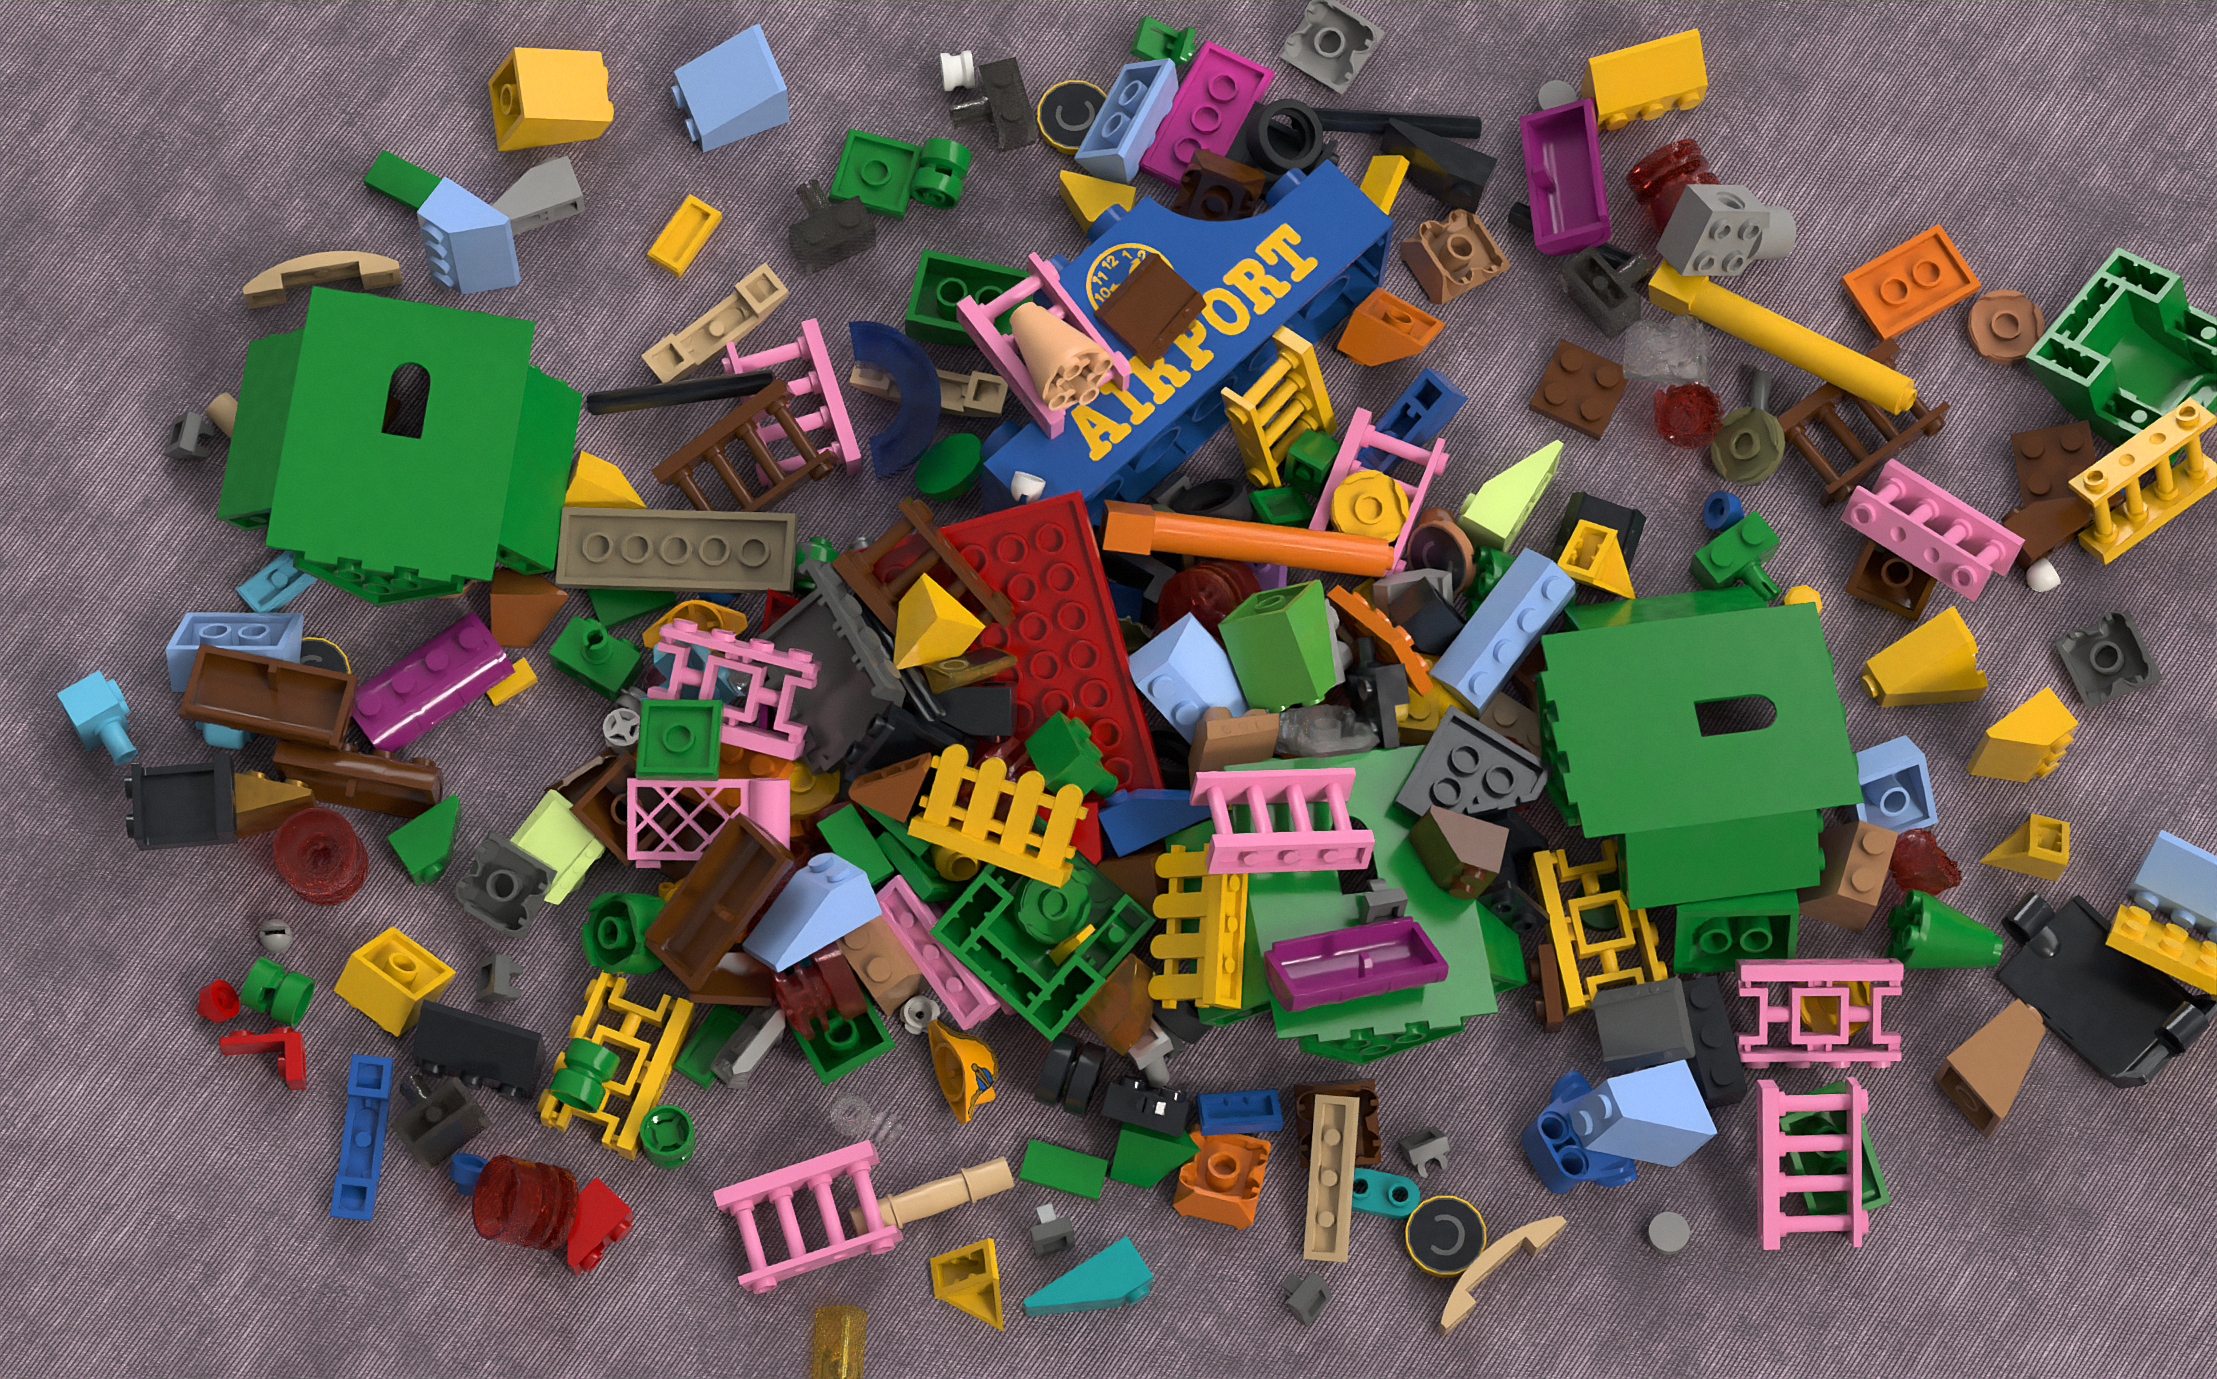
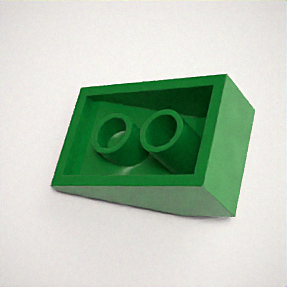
M922 249L905 317V337L940 345L977 346L957 320V303L970 295L977 305L981 303L987 305L1029 277L1030 273L1026 270ZM1033 293L994 319L995 323L993 326L1001 336L1005 333L1008 336L1013 333L1010 317L1018 307L1031 302Z
M1796 889L1688 902L1676 906L1673 973L1735 972V959H1795L1799 919Z
M1839 1080L1803 1095L1846 1094V1084ZM1847 1110L1786 1112L1785 1116H1779V1132H1785V1136L1847 1134ZM1861 1114L1862 1210L1869 1211L1890 1203L1891 1200L1863 1115ZM1847 1150L1786 1152V1156H1782L1790 1176L1847 1174ZM1847 1191L1798 1192L1807 1215L1847 1214Z

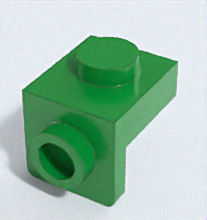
M1146 15L1139 20L1129 53L1145 61L1170 58L1175 63V68L1182 64H1186L1192 57L1195 49V44L1192 41L1196 30L1188 26L1181 31H1177Z

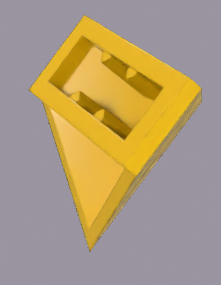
M583 450L579 452L569 476L564 507L647 509V506L617 466Z
M1580 519L1557 565L1574 582L1628 599H1636L1618 543V530Z
M924 573L899 602L893 664L899 670L959 657L986 626Z
M2031 813L2028 821L1979 862L2057 882L2069 860L2070 822Z
M987 1238L930 1258L935 1299H941L1004 1332L994 1239Z

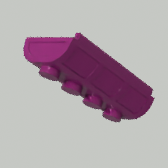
M1593 98L1582 99L1519 117L1536 248L1548 255L1562 256L1602 245L1610 238L1612 232Z
M470 611L461 619L431 639L429 638L419 647L357 687L351 720L374 750H384L394 754L514 674L515 670L490 631L473 611Z
M1412 916L1273 942L1272 950L1264 951V966L1269 986L1286 1012L1303 1011L1311 1007L1331 1003L1338 1004L1351 999L1379 996L1401 989L1419 988L1426 984L1444 982L1449 970V965L1420 924L1413 922Z

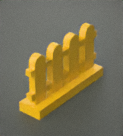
M952 744L947 747L941 757L935 755L930 767L938 770L930 796L922 795L919 806L926 808V810L911 819L908 835L1059 888L1070 879L1074 864L1064 860L1065 857L1069 859L1074 857L1076 847L1069 845L1077 818L1084 820L1088 812V808L1081 806L1083 792L1077 785L1067 784L1058 791L1057 796L1054 797L1043 793L1045 780L1037 771L1026 772L1020 777L1017 784L1005 780L1007 768L1004 761L1000 758L992 757L982 763L980 770L966 766L969 758L968 751L960 744ZM963 778L976 782L968 809L955 805ZM1000 792L1014 796L1006 823L993 819ZM1039 805L1052 809L1044 836L1031 832ZM951 817L964 821L963 825L951 822ZM989 830L1001 834V839L988 835ZM1027 844L1040 848V852L1026 848Z
M1204 843V851L1185 852L1186 846L1171 845V853L1160 855L1155 864L1157 875L1169 879V894L1157 896L1153 903L1154 914L1158 918L1167 920L1166 934L1157 935L1152 940L1150 946L1153 957L1165 960L1164 975L1154 976L1148 985L1150 997L1162 1001V1008L1176 1009L1177 1001L1195 1000V1007L1199 1008L1214 1006L1224 1009H1241L1248 873L1208 874L1205 859L1210 843ZM1202 878L1201 892L1183 893L1184 879ZM1181 919H1200L1199 933L1181 934ZM1197 959V974H1178L1179 960Z

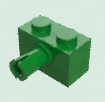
M1755 510L1694 553L1688 570L1704 590L1727 588L1742 581L1745 585H1749L1759 597H1762L1767 605L1769 604L1768 599L1772 602L1779 596L1782 590L1775 585L1761 568V565L1775 555L1780 539Z
M574 615L549 651L552 667L612 703H615L620 696L621 689L628 690L644 668L642 654H640L641 650L637 645L626 638H620L618 641L608 635L607 629L598 621L592 618H587L585 621L577 615Z
M1059 710L1024 743L1038 772L1044 777L1045 787L1057 795L1063 786L1074 784L1082 790L1083 797L1090 790L1096 792L1100 798L1110 796L1118 785V779L1115 775L1110 774L1104 769L1100 758L1103 757L1101 751L1088 738L1092 735L1091 731L1079 718L1074 717L1070 720Z

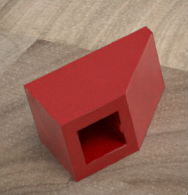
M597 1176L567 1205V1263L570 1272L575 1277L583 1270L586 1273L593 1270L604 1257L601 1252L612 1241L616 1244L619 1243L633 1228L631 1224L634 1220L632 1209Z

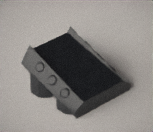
M1585 491L1572 493L1550 559L1556 564L1558 563L1579 520L1582 519L1618 530V543L1627 571L1629 572L1647 518L1638 509H1630L1588 495ZM1589 587V588H1592V589H1595V590H1598V591H1601V592H1604V593H1607V594H1610V595L1619 597L1618 595H1615V594H1612V593H1609V592H1605V591H1602V590H1599V589H1596V588H1593V587Z

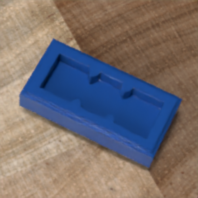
M1277 1089L1196 1094L1195 1104L1201 1136L1282 1130L1283 1120Z

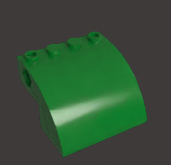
M2120 247L2114 250L2025 356L2026 362L2034 374L2060 404L2079 421L2089 420L2090 429L2117 448L2190 397L2212 414L2217 411V318L2188 304L2180 275ZM2185 445L2169 455L2170 466L2184 451Z
M1037 813L1031 832L1044 836L1048 823ZM1027 844L1026 848L1040 852V848ZM1077 849L1072 859L1065 857L1064 861L1074 864L1073 868L1085 878L1088 884L1086 888L1088 896H1091V909L1087 922L1082 929L1091 924L1095 931L1060 965L1057 966L1048 954L1058 944L1050 945L1031 939L1020 929L1014 916V897L1018 884L1025 875L991 863H987L929 931L930 934L1051 1042L1105 983V977L1156 921L1151 913L1097 869L1098 866H1095Z

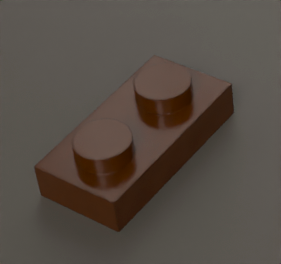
M1554 944L1538 945L1534 958H1529L1528 961L1531 983L1537 982L1539 997L1533 998L1535 1021H1542L1544 1034L1560 1032L1564 1020Z

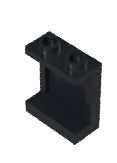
M1255 101L1225 157L1249 167L1261 169L1266 176V180L1259 198L1265 201L1268 192L1283 175H1275L1264 171L1253 161L1247 149L1245 134L1248 122L1256 110L1265 106ZM1271 118L1267 127V135L1272 149L1285 159H1292L1298 156L1302 146L1301 133ZM1330 138L1328 144L1323 143L1321 153L1315 161L1301 169V171L1306 176H1309L1327 159L1337 167L1341 158L1340 155L1336 154L1338 141Z
M1094 524L1092 530L1105 576L1119 584L1145 591L1142 596L1140 622L1154 630L1174 599L1177 571L1150 555L1102 550L1097 538L1099 526Z
M891 702L882 715L876 713L871 718L865 730L866 735L860 742L854 740L851 743L843 759L847 763L844 778L853 782L859 773L863 775L929 752L932 758L935 755L941 757L943 751L952 744H960L966 748L969 755L966 766L971 767L973 749L934 726L926 724L920 718ZM930 767L920 792L914 802L913 817L926 810V808L919 806L922 795L930 796L938 770L936 768Z
M230 753L213 754V762L144 768L140 761L131 762L132 775H125V793L127 800L132 799L133 814L126 815V828L128 838H134L140 851L238 843L235 765Z
M1513 809L1473 817L1509 829L1500 872L1476 900L1516 934L1528 933L1537 927L1549 924L1550 914L1529 897L1528 861L1531 860L1533 853L1549 850L1548 840Z

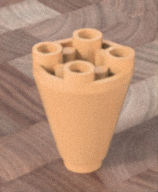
M1028 302L1018 307L1010 317V324L1040 399L1051 411L1065 408L1078 402L1080 405H1087L1092 402L1099 394L1098 386L1113 365V358L1101 345L1042 306Z

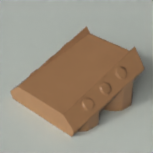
M1462 209L1452 211L1446 219L1439 223L1433 220L1422 223L1412 237L1400 243L1401 260L1406 261L1430 297V304L1442 305L1510 268L1509 261L1478 215Z
M1217 706L1211 707L1204 712L1201 721L1196 722L1188 757L1191 790L1196 772H1225L1224 766L1257 763L1272 758L1279 731V713L1269 714L1264 709H1251L1241 717H1233L1229 709Z

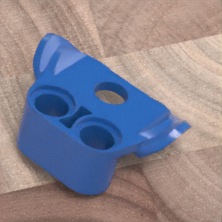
M1576 1070L1567 1072L1554 1084L1550 1096V1105L1521 1134L1522 1146L1541 1181L1548 1190L1557 1194L1567 1193L1579 1182L1593 1181L1594 1184L1599 1186L1616 1187L1631 1182L1638 1177L1633 1159L1584 1149L1579 1135L1573 1129L1572 1120L1568 1112L1593 1091V1088L1582 1074ZM1562 1166H1564L1569 1171V1173H1567Z

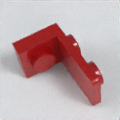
M288 1027L274 1028L270 1030V1034L254 1035L252 1031L237 1030L230 1032L229 1037L219 1038V1047L225 1056L285 1052V1054H278L279 1078H286L290 1091L307 1090L305 1041L301 1032H295L293 1028Z

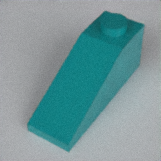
M1125 1236L1023 1300L1022 1311L1028 1317L1116 1308L1126 1302L1132 1306L1151 1293L1148 1288L1153 1285L1154 1276L1128 1236Z

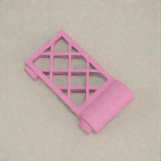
M627 778V860H636V868H661V860H699L705 852L702 850L708 844H711L730 817L735 818L740 812L768 830L790 851V779L718 778V781H668ZM637 787H653L664 800L648 814L637 803ZM662 787L677 788L668 794ZM683 787H693L705 799L690 815L673 799ZM702 787L717 788L709 795ZM723 788H741V805L731 815L713 799ZM667 803L685 819L670 835L652 819ZM708 803L725 819L710 836L693 820ZM637 812L644 818L638 826ZM649 823L664 841L654 851H637V833ZM688 823L705 840L695 851H684L673 840ZM669 844L675 851L661 850Z

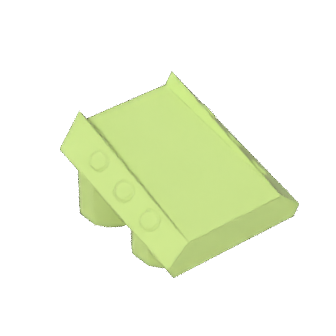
M550 789L510 841L558 871L544 901L560 905L568 893L576 891L585 881V872L594 860L602 856L606 846L569 810L573 804L557 791Z

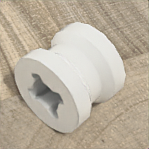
M971 50L962 51L957 56L941 53L940 67L944 92L952 91L955 86H964L967 89L975 88Z
M620 708L609 713L604 720L603 732L607 747L611 746L617 755H620L625 749L630 754H633L638 747L640 717L636 712Z

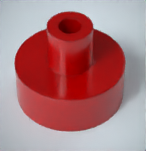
M221 979L215 980L201 988L199 1003L196 1005L199 1016L202 1018L208 1017L215 1023H223L236 1016L240 1008L236 991L228 982Z

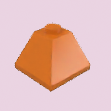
M1377 287L1354 310L1337 349L1346 353V357L1354 363L1366 364L1372 367L1421 353L1443 330L1446 323L1386 290Z

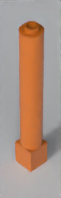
M1112 500L1103 501L1097 537L1102 550L1150 555L1152 550L1379 578L1384 576L1385 570L1390 571L1394 562V548L1388 547V540L1386 538L1155 511L1151 505Z

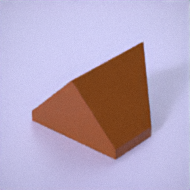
M495 570L490 593L491 633L501 648H532V644L570 595L539 573L523 575L515 570Z
M930 752L857 776L848 791L850 798L905 823L933 759Z

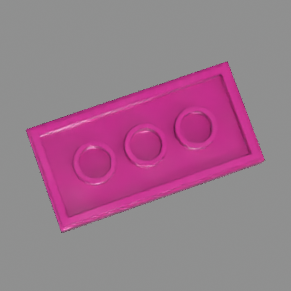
M1206 40L1173 99L1170 112L1162 119L1157 128L1154 142L1145 150L1140 159L1138 170L1180 190L1183 172L1188 167L1194 150L1209 148L1211 152L1225 157L1254 102L1261 103L1274 79L1275 71Z

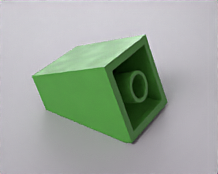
M1320 579L1253 593L1218 624L1250 710L1264 709L1268 710L1271 714L1281 712L1292 704L1301 703L1303 707L1312 706L1325 699L1324 694L1336 684L1324 592Z

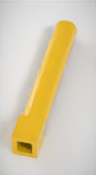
M1664 259L1648 283L1650 303L1691 322L1693 317L1702 320L1895 415H1898L1902 410L1908 411L1915 401L1917 390L1913 388L1914 379L1709 281V276H1681Z

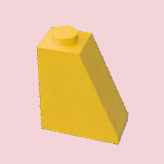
M1954 606L1946 609L1867 660L1860 673V683L1864 692L1869 698H1875L1880 707L1976 701L1982 698L1988 687L1985 672L1982 669L1976 671L1975 668L1977 664L1975 654L1978 653L1975 639Z

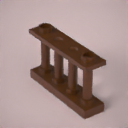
M1889 337L1864 356L1895 370V360L1900 347ZM1827 382L1778 417L1777 420L1783 428L1785 442L1788 445L1793 444L1828 485L1824 489L1819 501L1825 508L1833 501H1836L1838 504L1844 502L1853 494L1855 485L1924 435L1931 438L1940 432L1946 425L1944 420L1950 406L1945 401L1930 411L1917 395L1909 410L1918 421L1901 433L1878 406ZM1845 398L1849 402L1853 400L1888 441L1887 444L1872 455L1835 413L1837 409L1835 405ZM1813 421L1823 422L1858 465L1843 476H1840L1805 435V427Z
M778 378L651 471L659 483L668 487L672 484L675 487L680 486L696 511H715L693 479L694 468L704 461L706 464L711 463L743 509L740 512H767L813 479L814 482H817L828 476L834 470L832 464L837 462L839 457L829 449L820 454L788 409L790 406L788 401L796 396L787 382ZM768 415L770 418H776L806 462L804 466L788 477L756 432L758 429L756 424ZM736 438L738 441H744L775 486L756 500L724 455L726 452L724 447Z
M910 495L897 505L904 513V516L864 552L857 551L854 553L849 548L831 563L895 638L898 602L901 600L900 595L942 558L958 575L944 590L955 600L968 589L973 592L985 606L975 616L986 626L983 630L995 620L1005 628L1016 619L1011 612L1014 610V607L1010 600L1002 592L997 591L994 593L931 521L934 515L927 505L920 499L914 501ZM916 527L932 546L889 584L887 582L881 584L871 573L874 570L873 564ZM935 662L920 665L937 686L953 674L930 665Z

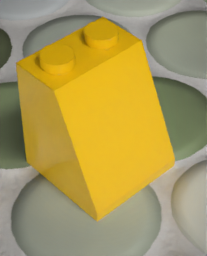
M514 47L488 81L498 151H512L598 138L608 125L611 124L614 115L613 104L611 101H608L607 94L608 70L603 66L601 52Z

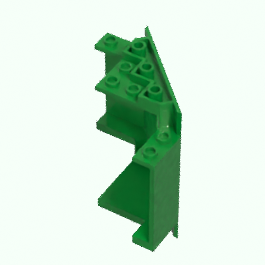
M312 286L305 328H297L294 332L282 335L269 334L267 338L249 341L217 518L245 532L268 528L265 546L292 551L294 555L292 567L376 607L460 594L463 591L464 579L484 582L492 581L495 561L523 575L553 571L561 527L562 507L565 504L583 394L568 387L566 381L551 378L542 373L538 366L529 364L536 321L493 315L483 311H467L436 306L427 302H411L380 297L370 293H354ZM406 364H415L422 367L430 377V389L421 439L381 433L392 375L399 367Z
M1749 585L1564 607V632L1541 635L1545 667L1544 672L1535 674L1540 758L1554 767L1543 790L1568 826L1581 825L1584 838L1617 834L1620 897L1629 910L1820 886V871L1825 870L1824 852L1822 847H1818V833L1823 832V817L1820 809L1864 803L1858 779L1859 767L1857 756L1851 750L1845 726V706L1842 701H1839L1833 676V657L1830 651L1827 652L1816 602L1768 607L1764 603L1763 598L1759 597ZM1744 697H1761L1768 700L1776 711L1774 723L1767 728L1702 737L1694 704Z
M1426 745L1399 748L1377 747L1369 751L1342 754L1326 752L1314 757L1286 760L1270 758L1257 763L1224 766V771L1355 768L1356 776L1348 801H1345L1349 818L1359 821L1365 827V830H1372L1375 839L1372 859L1376 878H1384L1388 889L1404 888L1408 898L1404 917L1412 916L1413 922L1420 924L1449 965L1446 980L1444 982L1426 984L1419 988H1406L1379 996H1366L1343 1003H1331L1307 1008L1303 1011L1286 1012L1269 986L1264 966V951L1272 950L1273 942L1360 926L1358 918L1365 893L1371 892L1342 895L1337 870L1248 873L1241 1009H1224L1209 1006V1008L1197 1007L1200 1023L1223 1028L1272 1011L1278 1039L1297 1038L1300 1052L1363 1066L1465 1032L1464 1023L1469 1017L1492 1015L1499 1012L1495 995L1528 984L1518 934L1512 931L1476 899H1459L1450 895L1448 890L1437 887L1408 839L1410 830L1417 821L1392 807L1393 802ZM1305 802L1313 831H1330L1334 822L1328 802ZM1266 803L1274 833L1296 832L1289 803ZM1232 804V810L1227 811L1233 834L1256 833L1249 804ZM1213 819L1204 823L1196 822L1179 830V832L1164 837L1167 853H1171V845L1186 846L1185 852L1204 851V843H1210L1212 834H1216ZM1202 878L1184 879L1183 893L1201 892ZM1181 919L1183 933H1199L1200 919ZM1197 959L1188 960L1191 974H1197Z

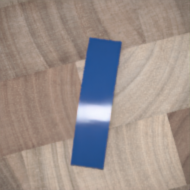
M352 1054L347 1086L348 1103L338 1176L335 1175L330 1217L372 1222L386 1143L392 1089L393 1058Z

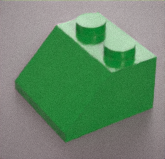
M858 980L786 1018L795 1042L811 1070L823 1086L896 1047Z

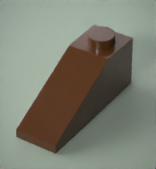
M2121 491L2108 498L2110 512L2122 503L2125 496ZM2076 496L2033 502L2023 510L2020 506H2017L2005 514L2001 522L2003 527L2025 540L2015 561L2026 573L2033 563L2043 557L2048 558L2076 539L2078 534L2095 523L2093 506L2082 497Z

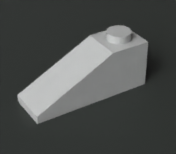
M568 155L561 158L549 157L540 161L537 166L530 168L492 205L493 208L509 217L513 236L585 211L583 194Z

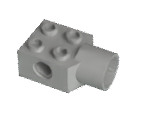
M1687 184L1655 249L1681 276H1739L1753 260H1780L1785 258L1795 244L1796 225L1792 214L1785 207L1764 206L1745 185Z

